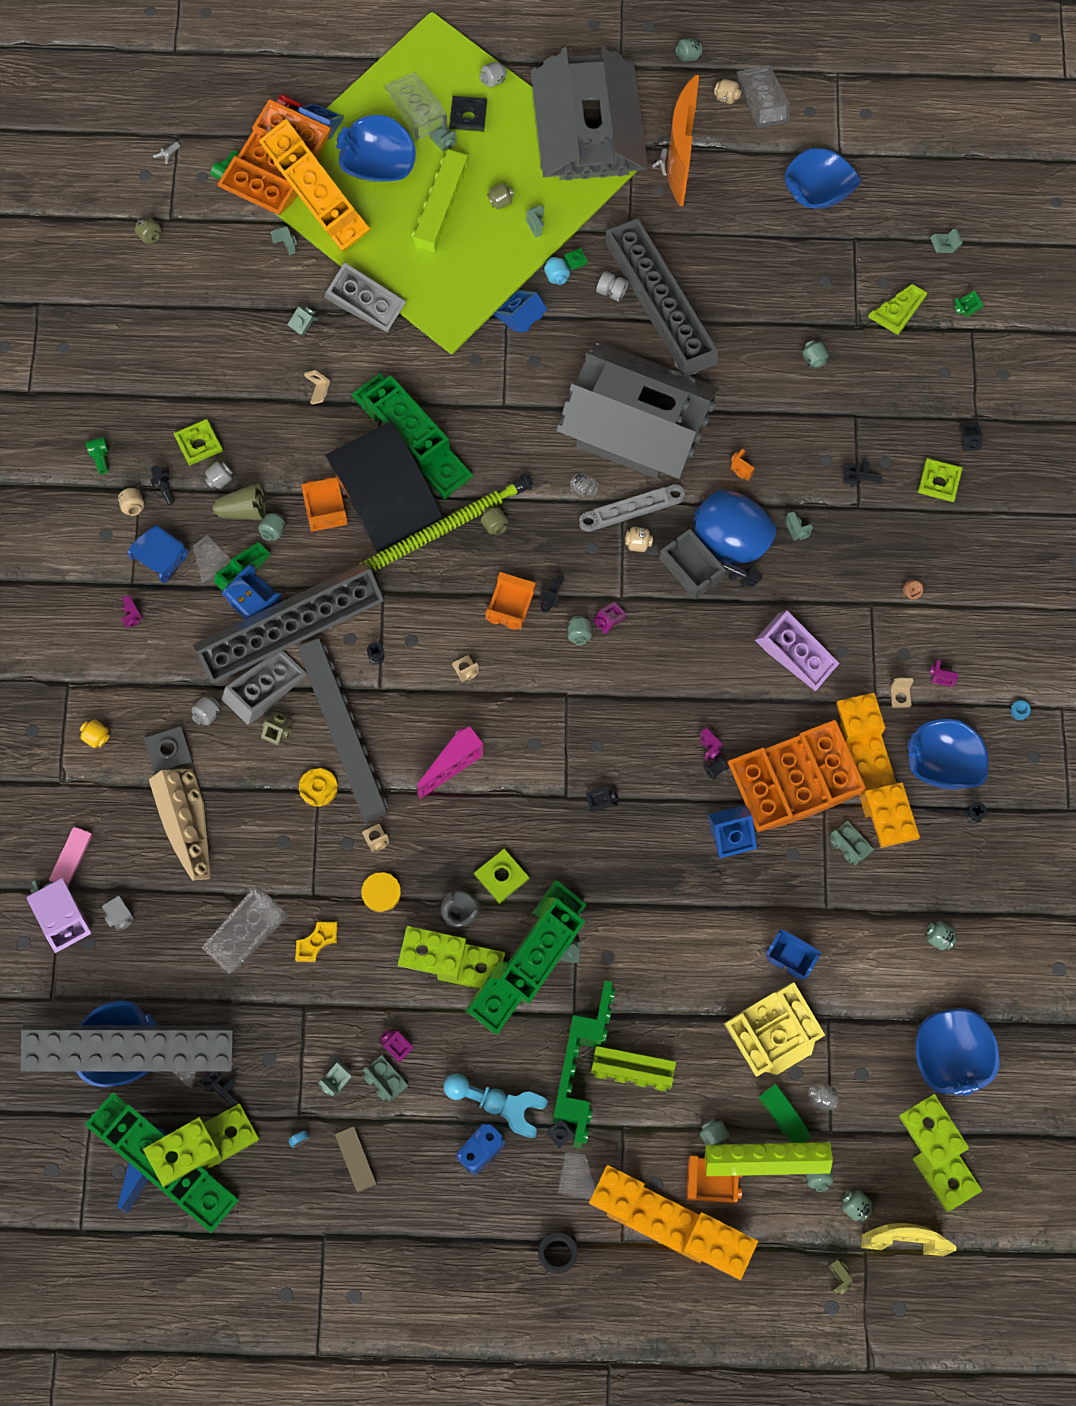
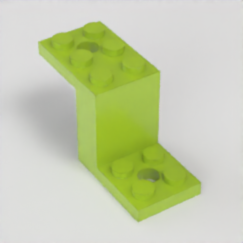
M935 1094L899 1115V1118L922 1152L913 1158V1161L946 1213L982 1191L960 1157V1154L968 1150L969 1147ZM924 1118L932 1119L934 1125L931 1129L924 1127ZM950 1178L957 1180L958 1188L956 1190L949 1188L948 1180Z
M237 1104L204 1124L199 1117L143 1150L159 1181L165 1187L200 1166L207 1171L259 1141V1138L241 1105ZM228 1127H235L237 1129L235 1137L229 1138L225 1135ZM169 1152H176L178 1154V1159L175 1163H168L166 1161V1156Z

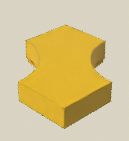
M317 922L314 932L309 937L296 940L295 961L316 962L317 955L322 948L329 944L337 943L338 923Z

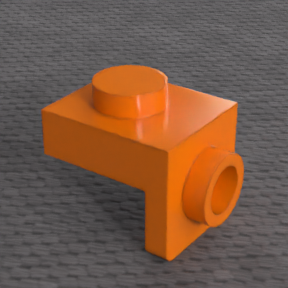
M742 448L739 453L736 452L730 460L732 462L731 470L738 477L749 481L753 476L755 468L743 460L746 450Z

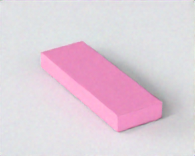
M73 827L49 878L50 882L63 878L69 888L92 838L91 833Z

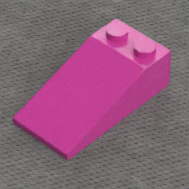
M470 726L466 729L461 728L455 733V736L419 781L417 790L420 799L483 756V743Z

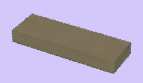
M354 1126L336 1133L337 1142L357 1193L375 1186V1179Z

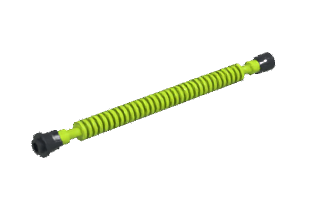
M522 474L511 485L505 487V490L499 493L494 491L493 494L490 493L489 496L486 495L480 498V500L469 504L468 507L465 506L464 509H460V512L452 513L447 518L439 520V523L436 522L435 525L432 524L430 527L422 529L418 534L415 533L414 536L407 537L401 543L394 544L393 548L389 547L384 552L377 553L376 557L368 558V562L364 560L363 563L371 569V572L372 570L375 572L377 569H381V566L385 567V564H390L389 561L392 563L394 560L396 561L398 558H401L402 555L405 556L406 553L413 552L419 546L426 545L427 541L431 542L439 538L440 535L443 536L444 533H448V530L452 531V528L456 529L461 524L463 525L465 522L467 523L469 520H472L473 517L476 518L477 515H482L485 509L497 507L498 504H502V499L532 490L533 481L529 475Z

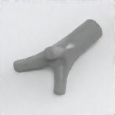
M175 142L165 149L162 148L161 152L153 155V158L165 156V164H168L170 155L180 148L179 143Z
M666 148L662 149L659 159L652 165L654 168L660 164L664 176L667 175L665 161L668 149Z

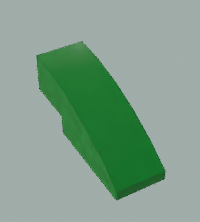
M257 542L232 558L229 565L216 572L214 583L224 591L247 566L253 565L256 571L271 556V553Z
M776 1084L759 1096L758 1100L790 1143H804L811 1137L806 1126Z

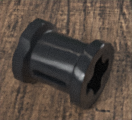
M377 642L369 644L367 647L369 662L374 665L381 664L385 658L383 646Z
M718 755L715 761L709 765L706 764L703 768L706 774L712 780H715L718 774L729 769V765L722 756Z
M981 802L971 804L970 808L966 811L968 821L972 824L982 821L987 813L986 806Z

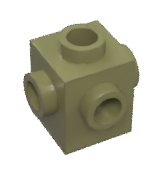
M274 713L270 718L265 719L261 738L279 745L285 738H289L292 728H290L292 720L282 714Z

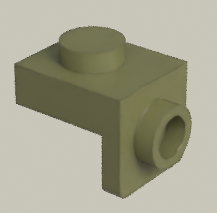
M836 1260L828 1267L841 1284L833 1289L832 1293L836 1294L839 1292L842 1295L851 1288L849 1284L853 1280L848 1274L850 1271L846 1264Z

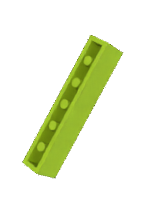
M447 150L446 156H442L441 168L435 174V184H432L430 187V197L424 202V212L419 215L418 228H414L412 234L415 247L435 252L468 167V155L452 150Z
M830 1142L706 1145L704 1160L706 1176L830 1174L833 1157Z

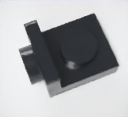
M960 423L959 430L963 439V451L980 450L983 435L979 423Z
M604 786L586 793L591 812H596L610 806L618 807L617 801L619 796L614 788Z
M560 1120L547 1131V1135L560 1148L575 1136V1130L571 1125L567 1126L563 1120Z

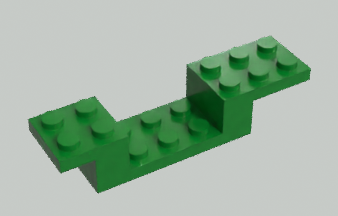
M379 373L352 393L354 400L374 422L380 419L384 424L390 421L393 423L422 475L443 499H446L473 478L472 473L449 449V439L391 375L385 379Z
M554 881L533 911L538 920L508 963L500 961L497 963L465 1011L492 1033L498 1035L520 1002L530 1004L582 928L585 921L579 915L587 904L559 881Z
M604 981L597 1020L573 1015L553 1122L557 1123L563 1120L566 1125L577 1127L573 1144L574 1148L581 1149L582 1143L586 1144L589 1129L585 1127L586 1123L590 1124L593 1108H589L590 1102L570 1098L573 1083H569V1078H574L576 1068L573 1058L577 1059L580 1045L596 1048V1046L600 1047L601 1043L605 1044L608 1028L604 1026L609 1024L612 1008H608V1004L612 1005L615 988H612L613 982Z
M113 1092L84 1124L210 1233L215 1230L239 1201L201 1166L163 1187L143 1149L162 1139L165 1135ZM169 1152L166 1156L168 1163H175L178 1159L176 1152Z

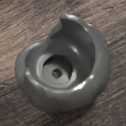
M453 890L442 901L441 916L450 927L464 928L476 918L480 905L467 892Z

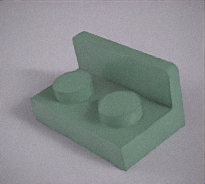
M849 821L845 822L837 830H834L830 835L831 843L834 847L840 848L844 853L845 859L855 866L874 851Z
M382 1055L367 1068L364 1067L362 1069L365 1074L362 1077L370 1086L372 1084L378 1089L376 1093L383 1101L387 1099L390 1103L408 1087L406 1082Z

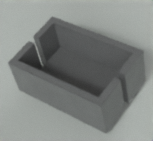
M690 529L679 536L676 542H671L660 552L659 559L695 600L708 591L709 587L712 588L724 579L726 569Z

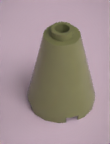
M254 483L216 499L215 503H213L214 514H217L220 518L263 520L267 514V505L262 499V496H265L262 486L259 483Z

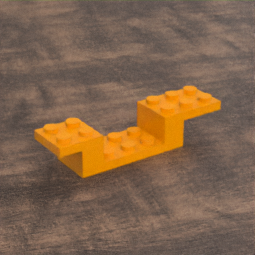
M287 119L259 140L260 144L273 159L275 165L342 252L371 231Z
M875 693L837 701L836 704L842 721L839 729L866 787V790L858 795L865 818H872L880 847L884 848L918 840L920 836L903 782L896 783L883 742L882 734L885 730V725Z
M609 1165L606 1166L590 1199V1205L606 1212L607 1217L698 1263L703 1261L738 1280L742 1279L758 1240L702 1212L698 1215L643 1187L644 1183Z

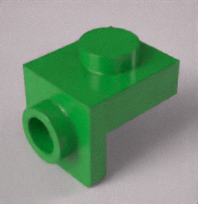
M581 248L564 254V260L569 270L587 265L588 261Z
M975 290L960 300L958 298L954 299L956 302L954 307L959 315L963 314L965 318L984 307Z

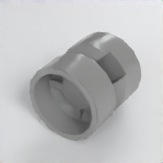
M604 271L598 282L596 292L604 296L609 294L611 299L620 302L627 290L629 281L622 277L615 278V274Z

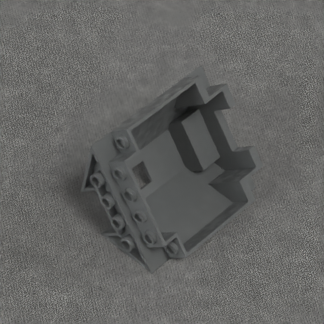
M601 44V53L599 55L568 57L567 48L564 47L561 49L560 54L557 56L552 55L543 61L544 65L531 69L532 100L540 169H542L543 177L559 176V180L589 179L593 177L605 178L608 176L621 177L629 175V171L648 170L634 62L624 60L622 55L615 51H608L606 46ZM599 100L602 125L599 128L591 129L585 125L582 101Z
M598 341L596 346H593L590 352L586 353L585 364L575 385L571 384L570 396L566 400L562 412L563 416L556 431L577 439L576 447L648 476L658 479L660 473H665L680 479L688 458H692L695 453V442H700L703 434L700 432L702 427L706 428L709 421L707 415L709 412H713L716 402L714 400L719 387L691 376L684 377L678 371ZM646 386L673 397L676 405L672 410L665 411L641 402L638 398L643 387Z

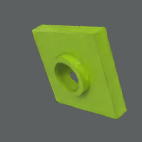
M208 419L174 433L189 466L223 451ZM197 439H202L206 443L205 446L203 445L197 449L192 447L193 442Z
M927 458L918 493L954 502L963 467ZM935 477H941L945 480L946 485L944 487L937 484L934 485L932 481Z
M505 849L474 873L476 878L499 904L529 880L528 875ZM505 868L509 872L508 879L498 881L494 875L495 871Z

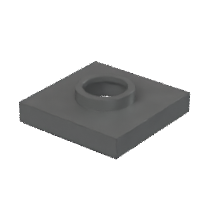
M181 726L144 738L155 775L161 770H173L193 763ZM170 743L174 745V752L172 754L164 755L161 753L160 748L162 745Z

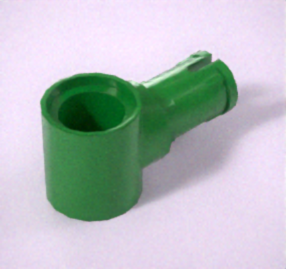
M232 150L225 160L221 163L216 162L211 169V176L220 180L234 156L237 157L239 152Z
M104 437L85 441L89 457H92L95 461L98 474L108 473L109 470L105 458L108 450Z

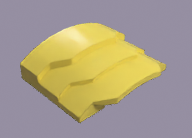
M794 982L761 999L724 1023L756 1077L764 1072L775 1075L780 1074L811 1055L815 1041L825 1036Z
M888 1224L872 1229L861 1236V1248L883 1250L892 1245L893 1240L923 1243V1254L945 1256L956 1251V1246L940 1234L927 1227L915 1224Z

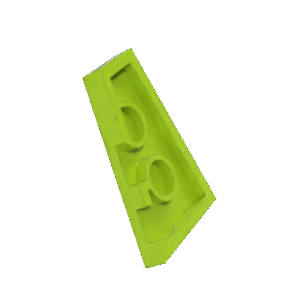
M912 284L898 293L895 298L885 302L877 310L870 312L868 317L899 335L928 293Z

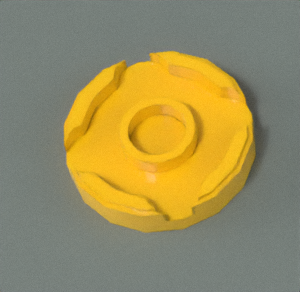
M324 768L308 770L299 781L301 798L311 806L321 807L327 805L334 800L337 794L338 785L336 778L330 771Z
M384 872L369 876L364 881L361 889L365 905L376 912L393 909L401 896L400 885L397 879Z

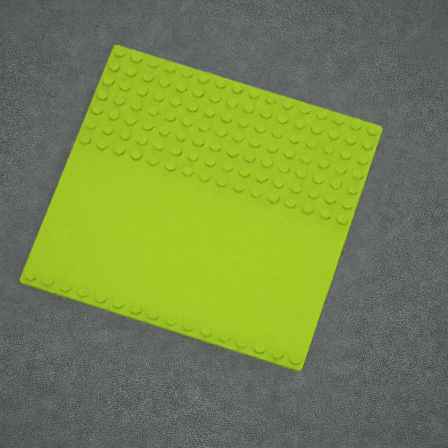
M430 12L326 108L344 116L333 137L327 140L319 158V163L371 231L342 252L299 195L281 215L277 216L339 266L342 267L345 262L406 301L399 314L448 353L453 354L637 171H629V175L621 177L608 176L605 178L593 177L572 180H559V176L543 177L542 169H540L532 100L533 87L506 67L504 82L491 88L487 87L480 80L481 69L484 65L498 61L435 13ZM453 96L487 99L484 132L449 128ZM466 112L462 116L463 119L464 117L471 118V120L475 118L471 112ZM370 115H384L397 121L409 133L415 146V162L409 175L397 181L369 182L344 172L339 165L341 150L336 148L337 137L343 127L350 129L352 124L358 119ZM442 125L450 132H456L455 145L443 152L430 139V133ZM447 150H452L468 155V167L435 252L415 247L412 234L414 228H418V218L424 212V202L430 197L429 190L431 185L435 184V174L441 168L442 156H446ZM505 183L507 187L511 186L514 193L512 204L502 209H496L492 207L487 194H489L491 187ZM542 205L544 215L541 219L544 227L542 228V235L535 238L526 222V213L531 208Z

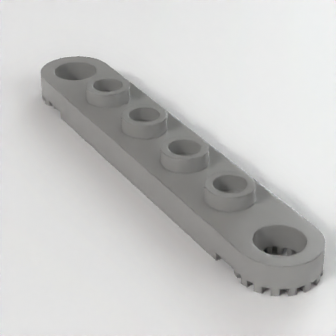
M676 484L583 513L579 519V526L582 530L590 532L673 506L683 501L685 491L683 487ZM672 491H678L680 493V497L673 498L671 497L670 493ZM586 518H590L594 523L586 526L583 521Z

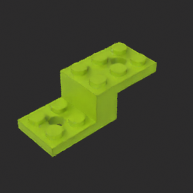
M407 926L398 966L436 974L438 980L480 989L497 963L504 961L505 952L468 945L465 938ZM424 945L428 948V952L425 955H419L416 949ZM480 963L487 966V970L484 973H478L475 968Z

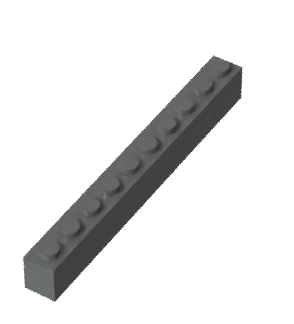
M316 639L297 646L364 823L386 815L385 808H388L385 797H381L379 794L381 786L378 779L374 780L372 776L375 773L372 763H367L365 756H368L365 745L361 746L358 740L361 739L358 728L354 729L352 722L355 720L352 712H347L345 705H348L345 694H340L339 688L342 687L338 677L334 678L332 672L335 669L332 661H328L326 658L328 651L325 643L321 645L320 640Z

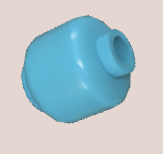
M553 257L546 262L544 271L550 283L564 284L570 276V270L565 260Z

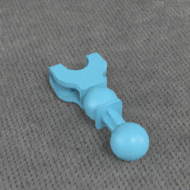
M458 1073L448 1076L444 1082V1092L450 1099L460 1100L467 1097L480 1102L479 1108L483 1106L486 1112L494 1115L500 1114L501 1117L506 1118L513 1132L529 1138L536 1137L537 1129L525 1121L524 1111L530 1107L544 1109L548 1104L546 1098L532 1092H524L519 1096H506L500 1089H489L488 1086L483 1091L469 1085L468 1079Z

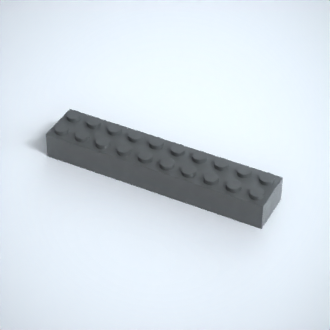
M639 219L606 230V245L625 278L629 281L632 290L683 376L686 377L717 365L718 350Z
M362 563L196 642L192 646L208 679L213 684L361 613L384 600L371 569L365 563Z
M23 1025L21 1030V1071H231L232 1026Z

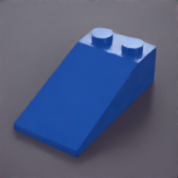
M156 1128L163 1135H169L164 1129ZM130 1163L117 1208L127 1213L149 1180Z

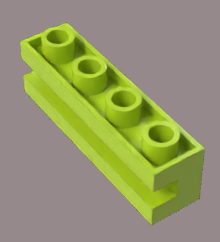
M596 1046L591 1074H595L594 1077L599 1079L611 1077L615 1078L614 1081L619 1083L631 1081L635 1082L634 1085L639 1087L652 1085L655 1086L654 1089L667 1091V1089L672 1087L676 1062Z

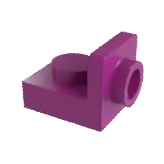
M127 595L122 598L125 604L122 608L127 616L121 619L125 628L134 627L139 621L143 620L130 596Z
M613 602L599 611L594 619V623L607 634L612 626L624 620L627 614L616 602Z
M937 659L935 664H931L930 667L931 683L954 687L958 679V673H953V671L948 669L940 670L941 660Z
M706 727L700 734V742L706 749H710L704 757L708 761L710 758L714 760L720 755L722 743Z
M395 1029L385 1031L378 1042L398 1062H401L414 1048Z

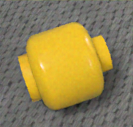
M96 719L90 722L86 721L80 728V731H82L81 740L93 748L102 747L110 737L108 734L109 729Z

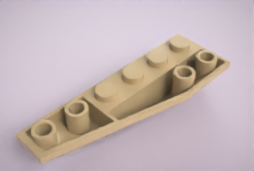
M193 769L161 770L150 778L149 782L166 834L193 881L209 879L211 877L204 803Z

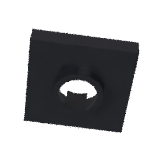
M453 96L449 128L484 132L487 99ZM466 112H471L475 118L471 120V118L464 117L463 119L462 116Z

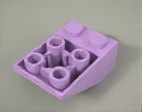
M63 878L26 897L55 953L91 934L92 929Z

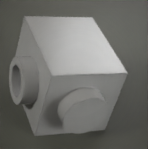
M120 896L102 906L107 914L104 918L110 927L114 925L117 930L120 928L125 929L134 920Z

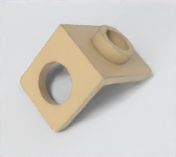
M316 370L305 372L304 376L316 384L310 403L323 402L328 393L327 389L330 380Z
M469 655L452 663L462 682L473 679L479 674L478 663L473 664ZM463 662L470 665L461 671L459 669V665Z
M900 677L894 679L890 686L893 708L911 707L910 687L914 682L913 678ZM898 693L906 696L904 703L897 702L895 697Z
M380 824L362 832L372 852L381 850L389 844L388 835L384 833ZM371 832H379L381 837L373 841L369 839Z

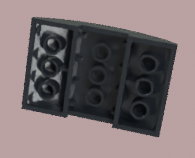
M391 421L325 454L376 553L380 554L381 551L384 552L385 549L393 547L394 544L397 545L398 542L401 543L407 537L414 536L415 533L418 534L422 529H426V527H430L432 524L435 525L436 522L439 523L441 519L443 520L419 467Z

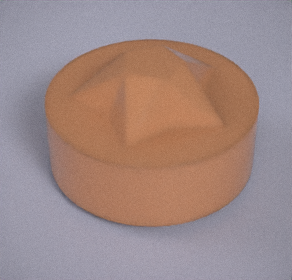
M909 580L903 587V593L910 599H918L923 593V586L916 580Z

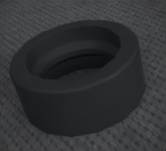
M561 1232L547 1235L539 1245L538 1251L539 1261L544 1269L556 1274H561L571 1269L577 1260L578 1254L575 1241L569 1235ZM556 1240L565 1242L570 1249L568 1261L560 1266L551 1264L545 1254L547 1246Z

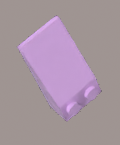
M788 611L778 613L755 639L769 655L814 691L820 687L839 664Z

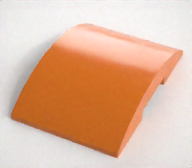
M695 75L681 92L674 109L667 158V174L671 191L680 206L684 205L693 137L691 135L699 75Z
M269 99L252 127V134L237 157L234 156L217 186L277 215H281L293 203L298 194L275 165L273 159L260 144L259 140L287 119L319 161L331 128Z
M836 720L802 732L799 736L766 749L763 747L728 761L745 805L752 815L753 824L757 832L777 828L807 818L836 806L866 790Z

